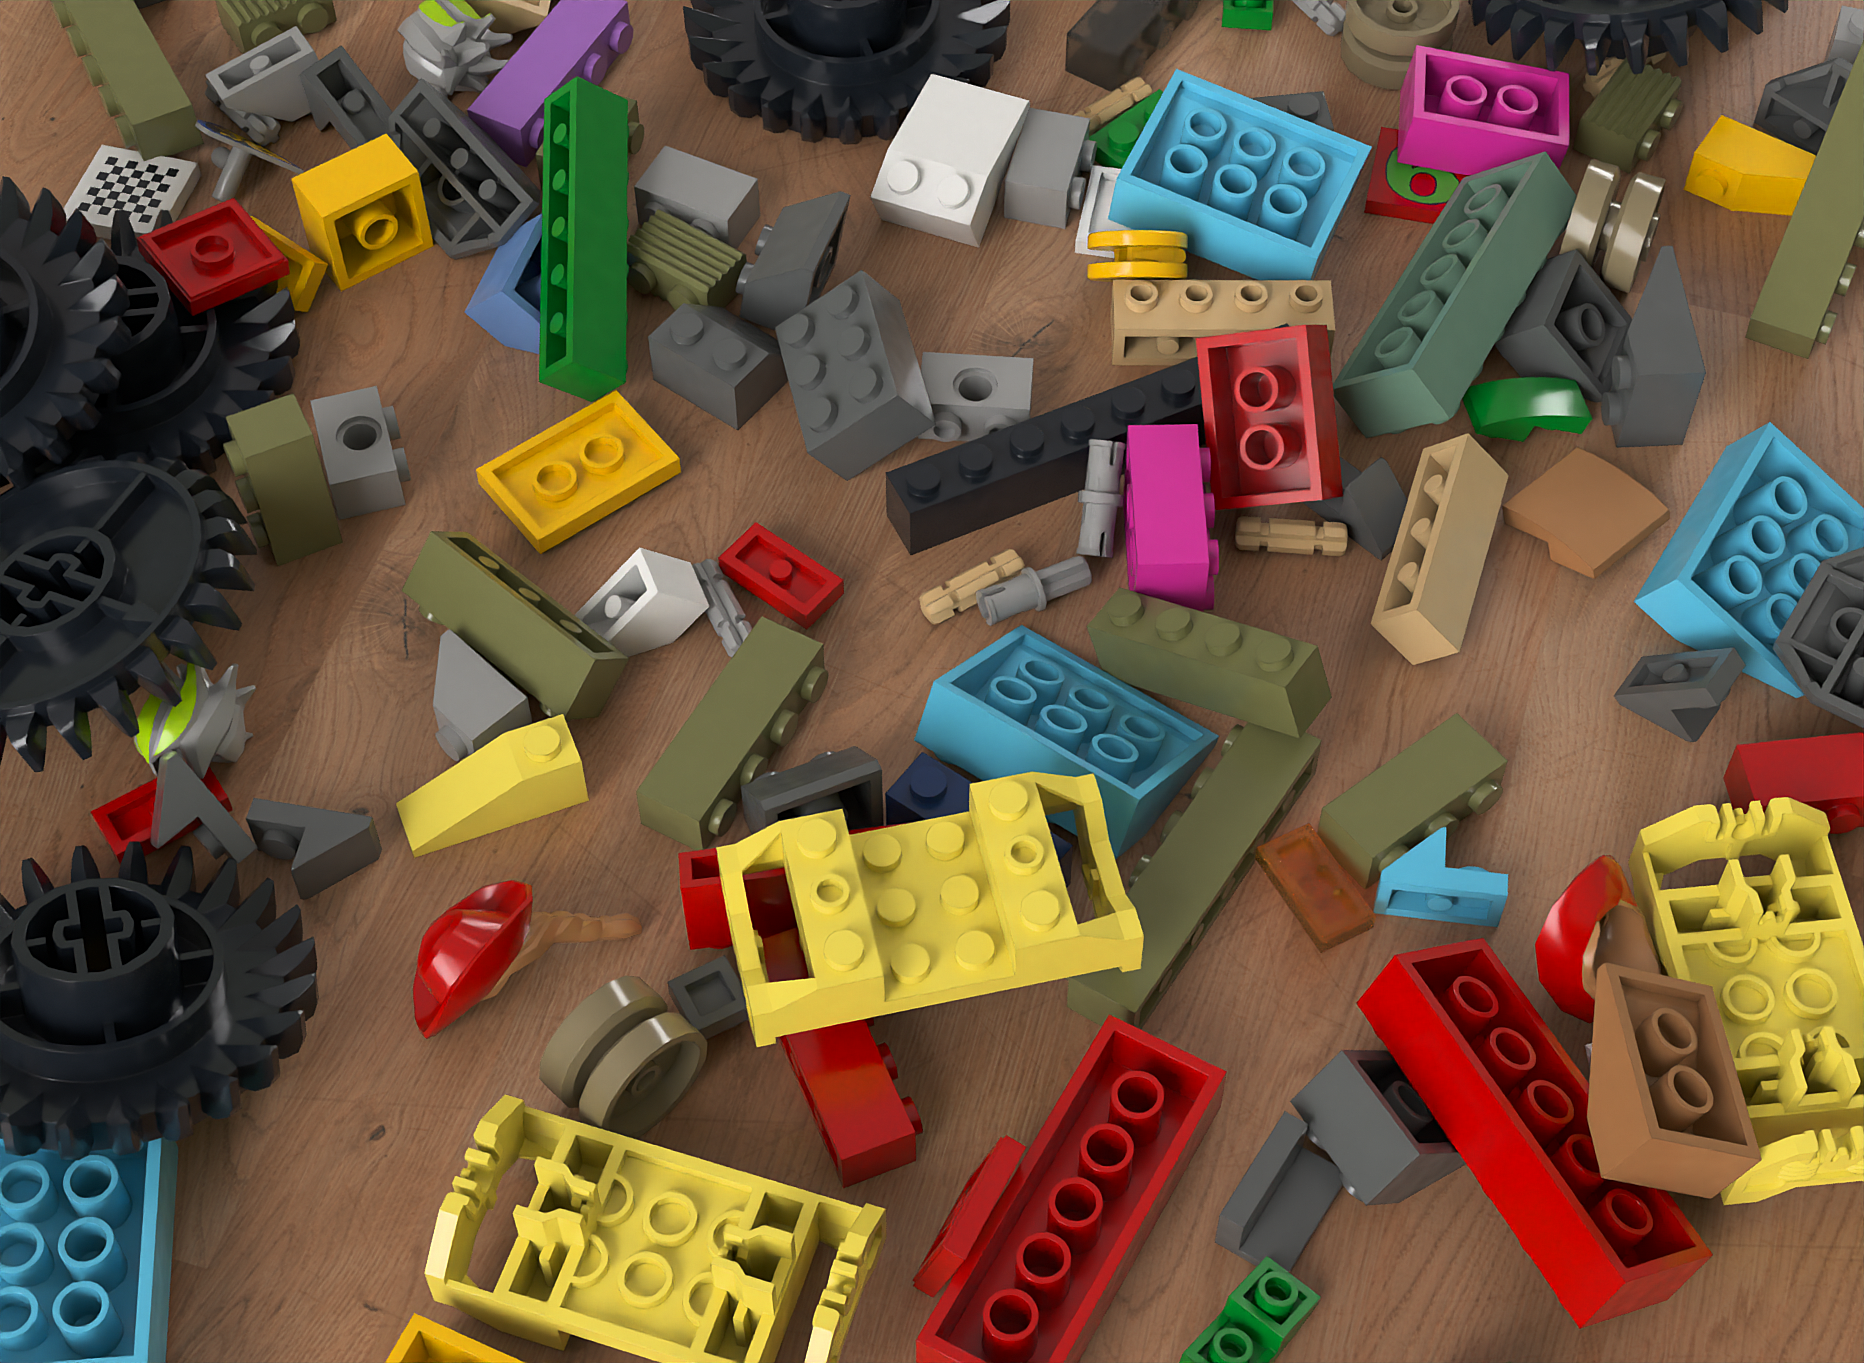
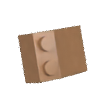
M1606 962L1597 969L1587 1121L1602 1178L1712 1199L1762 1160L1712 986Z

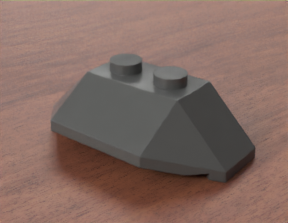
M1838 57L1772 79L1765 85L1754 123L1786 143L1817 156L1853 64Z
M421 78L388 117L389 133L393 135V142L419 173L432 238L454 260L505 245L540 204L541 191L491 136L424 79Z
M1864 547L1821 562L1773 645V650L1810 703L1864 728Z

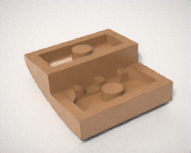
M1579 447L1502 505L1505 524L1548 542L1550 559L1593 579H1596L1670 519L1669 509L1642 484L1613 464Z

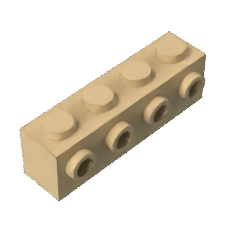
M1113 280L1110 314L1112 365H1176L1197 357L1196 338L1272 329L1286 323L1289 326L1327 325L1331 360L1335 336L1331 280Z
M1469 433L1423 449L1371 621V625L1412 665L1460 652L1509 476Z

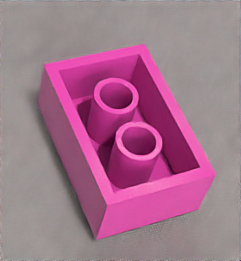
M1416 45L1400 91L1398 163L1470 176L1546 151L1558 170L1560 169L1569 147V73L1554 72L1538 67Z
M1197 424L1128 425L1122 495H1124L1123 517L1128 590L1204 612V610L1214 609L1213 575H1218L1219 547L1218 540H1210V532L1207 529L1214 528L1215 521L1214 494L1206 493V486L1203 484V482H1210L1211 458L1209 448H1199Z

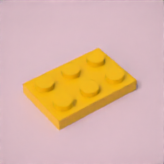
M615 390L477 468L476 473L480 486L533 547L542 554L681 473L680 458L622 395Z

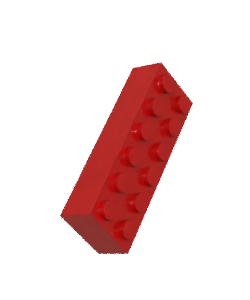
M1478 938L1394 955L1356 1004L1579 1329L1667 1301L1713 1256L1712 1252L1667 1190L1601 1177L1587 1121L1589 1083L1485 939Z
M1109 1014L985 1222L968 1256L956 1271L916 1339V1363H1078L1221 1108L1227 1071Z

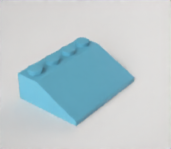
M1176 69L1116 179L1108 219L1133 230L1183 232L1187 234L1188 247L1182 250L1256 280H1314L1365 166L1372 146Z
M1769 422L1726 446L1635 598L1634 603L1675 640L1698 651L1734 647L1746 665L1742 670L1743 673L1786 694L1799 698L1804 693L1773 650V645L1821 562L1864 547V508L1779 429Z
M1020 625L933 682L914 741L933 751L935 756L941 761L957 765L982 781L1027 772L1072 777L1094 773L1103 802L1109 841L1114 857L1117 859L1145 836L1215 747L1219 735L1025 626ZM1073 810L1045 815L1047 822L1055 823L1078 836Z
M162 1137L143 1143V1148L136 1153L119 1156L113 1153L112 1149L90 1151L88 1156L80 1160H61L59 1151L39 1149L35 1154L27 1156L7 1154L4 1141L0 1139V1363H166L179 1149L176 1141H169Z

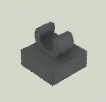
M725 955L667 982L669 995L679 1013L706 1040L749 1020L742 984Z

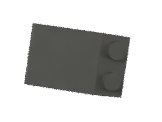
M1662 246L1628 329L1621 355L1614 356L1613 383L1610 392H1604L1602 396V420L1605 426L1611 425L1616 448L1683 445L1706 374L1673 246Z

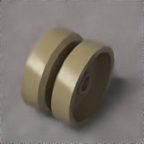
M1347 0L1346 19L1343 22L1341 35V58L1348 70L1362 81L1383 89L1401 90L1416 45L1452 51L1453 32L1456 29L1460 9L1459 0Z
M1591 159L1576 197L1559 255L1577 249L1593 269L1599 251H1606L1600 274L1601 280L1609 288L1630 293L1641 262H1646L1661 216L1658 213V209L1665 189L1666 179L1639 172L1631 178L1623 201L1618 202L1616 198L1622 177L1619 166Z
M623 976L604 984L590 994L564 1019L548 1042L542 1056L539 1079L568 1108H579V1117L585 1124L637 1139L661 1122L683 1099L697 1079L705 1062L708 1042L680 1013L667 1012L668 1005L663 998L640 977Z

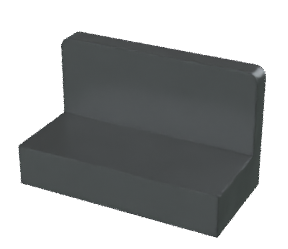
M1284 1111L1220 1213L1215 1243L1255 1266H1258L1268 1256L1291 1273L1342 1189L1343 1184L1339 1177L1341 1171L1338 1166L1303 1148L1308 1124Z

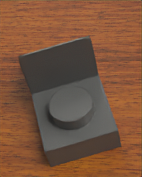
M342 45L299 75L316 127L320 132L332 124L351 149H355L386 133L393 141V135L389 133L388 117L392 114V110Z
M1340 457L1343 496L1302 503L1328 522L1344 523L1347 526L1348 537L1379 560H1382L1393 551L1408 500L1384 458L1380 457L1366 470L1361 472Z
M1734 647L1642 656L1614 694V697L1620 705L1685 741L1696 742L1720 709V703L1729 695L1730 687L1746 665Z
M168 750L159 760L151 844L156 848H160L196 819L200 826L193 830L192 833L216 860L225 853L239 864L258 847L177 752Z
M253 798L246 817L258 851H263L271 857L282 860L294 858L291 874L300 899L303 900L315 896L377 861L382 851L373 817Z

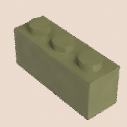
M294 393L227 416L226 420L233 440L224 443L223 447L235 477L244 475V478L235 480V484L247 514L253 511L256 512L246 516L257 547L262 548L269 545L277 565L280 566L343 543L314 437Z
M1456 713L1324 806L1321 811L1316 841L1366 890L1380 879L1383 869L1440 828L1446 827L1447 840L1455 832L1459 822L1472 812L1481 815L1488 811L1503 793L1501 783L1508 760Z

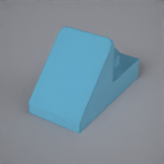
M1442 827L1381 871L1373 913L1498 927L1508 896V874L1492 873L1475 866L1459 869L1445 867L1447 829Z

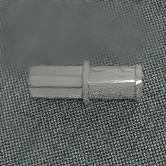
M1082 556L1072 557L1036 572L1031 567H1026L1021 570V575L978 590L976 592L977 604L982 617L986 618V623L992 626L1021 612L1035 609L1038 612L1045 610L1046 601L1090 585L1092 575L1086 560Z

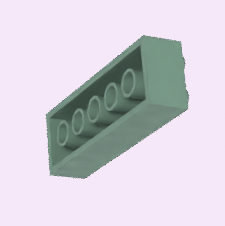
M1546 151L1464 177L1455 189L1333 383L1334 398L1365 438L1387 433L1399 434L1408 428L1429 423L1441 424L1451 419L1460 409L1462 397L1471 382L1482 372L1483 362L1493 345L1504 335L1505 325L1515 308L1524 301L1527 288L1536 273L1546 264L1547 255L1555 241L1567 229V221L1571 216L1577 195Z

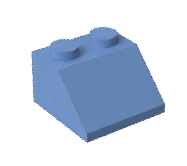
M542 213L521 225L505 245L498 247L464 313L504 346L539 354Z

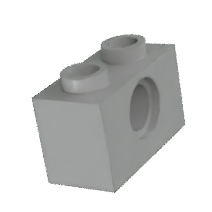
M923 352L921 374L936 425L919 435L918 439H933L942 442H969L1030 419L1034 358Z
M377 386L310 400L328 482L339 520L406 505L401 482L411 480L404 447L392 450L390 441L400 439V431L394 407L382 408Z

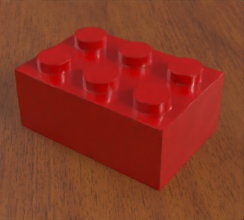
M1298 325L1196 338L1206 448L1210 449L1211 458L1210 488L1211 493L1214 494L1215 510L1342 497L1343 487L1327 325Z

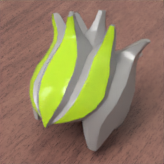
M425 0L419 4L418 9L402 22L397 30L405 39L403 55L409 73L415 76L418 81L421 78L427 81L446 98H448V95H452L454 90L474 91L481 94L488 86L489 79L486 75L501 71L509 61L491 58L490 50L512 41L513 36L512 34H499L490 31L488 28L496 18L491 13L481 18L465 0Z
M162 661L161 663L173 678L181 694L182 702L174 707L150 694L138 716L139 733L134 736V743L137 751L150 765L154 775L158 777L160 757L168 750L175 751L184 758L199 779L204 778L210 762H237L244 751L245 742L253 737L252 733L245 730L243 712L245 704L256 690L255 685L236 690L239 666L236 663L228 667L221 679L216 684H213L205 668L187 662V665L181 663L176 666L180 675L179 678Z

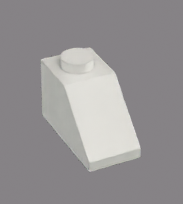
M639 547L584 604L575 616L626 656L630 657L673 643L709 607V604L690 562Z

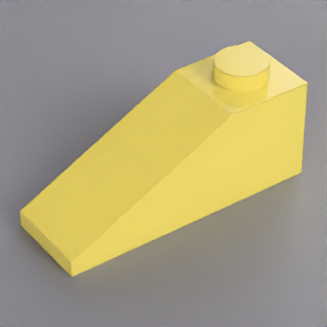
M561 714L503 733L397 802L396 806L413 856L416 858L589 801L582 761L564 715Z

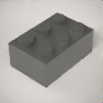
M860 270L775 327L807 453L846 481L936 425L900 300L863 270Z

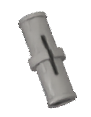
M1089 440L1088 446L1090 447L1085 491L1080 490L1078 493V502L1083 503L1076 554L1113 558L1114 552L1112 550L1117 507H1123L1124 495H1119L1123 454L1126 448L1125 443Z

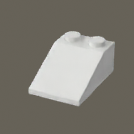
M931 74L890 144L870 198L881 220L979 248L1030 107L1029 100Z

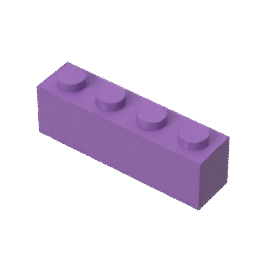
M560 0L467 109L468 117L483 128L514 163L527 167L536 156L535 153L544 141L545 98L576 76L598 85L603 80L606 70L618 55L627 51L633 38V27L630 25L628 2L625 0Z

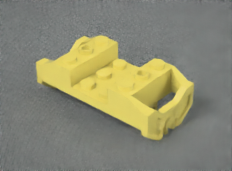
M1027 772L969 784V812L849 835L843 809L778 821L736 844L716 847L729 928L756 1047L775 1044V1037L1081 974L1119 967L1121 972L1141 969L1144 934L1136 908L1127 897L1109 841L1103 802L1094 773L1072 777ZM1070 810L1074 812L1083 863L1081 867L1083 880L1087 888L1089 900H1092L1095 919L1078 925L1045 815ZM784 867L798 926L799 943L801 950L804 952L809 978L769 983L763 943L758 930H753L742 875Z
M1789 797L1771 799L1765 813L1763 812L1760 800L1751 801L1749 811L1746 814L1743 813L1742 808L1732 810L1731 803L1722 804L1719 813L1716 807L1711 804L1690 807L1641 829L1628 861L1633 879L1635 902L1644 914L1646 926L1661 963V975L1705 984L1713 988L1762 1158L1758 1164L1720 1192L1724 1205L1758 1202L1795 1187L1855 1181L1864 1182V946L1829 842L1828 833L1831 828L1826 813ZM1761 854L1776 861L1770 875L1743 877L1738 859L1740 856ZM1726 858L1728 860L1718 885L1660 890L1663 876L1698 860Z
M506 1094L479 1121L474 1132V1140L478 1150L468 1147L465 1153L468 1167L462 1169L460 1177L455 1176L452 1182L455 1192H450L445 1196L439 1209L424 1272L434 1301L455 1307L499 1331L564 1351L572 1334L660 1363H774L819 1241L838 1251L831 1267L827 1287L823 1289L813 1317V1330L805 1363H839L841 1351L864 1286L876 1268L887 1238L885 1208L868 1203L862 1208L525 1106L524 1100ZM518 1158L536 1160L534 1167L539 1183L528 1208L516 1205L513 1217L518 1230V1236L494 1292L479 1289L467 1276L477 1232L487 1210H493L497 1201L496 1190L502 1176Z

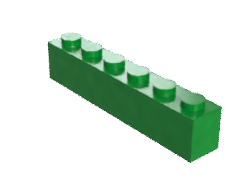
M576 76L544 99L539 382L593 402L626 383L628 370L626 326L628 323L627 277L629 272L627 264V231L629 227L627 185L629 182V172L627 168L630 129L628 126L627 99Z

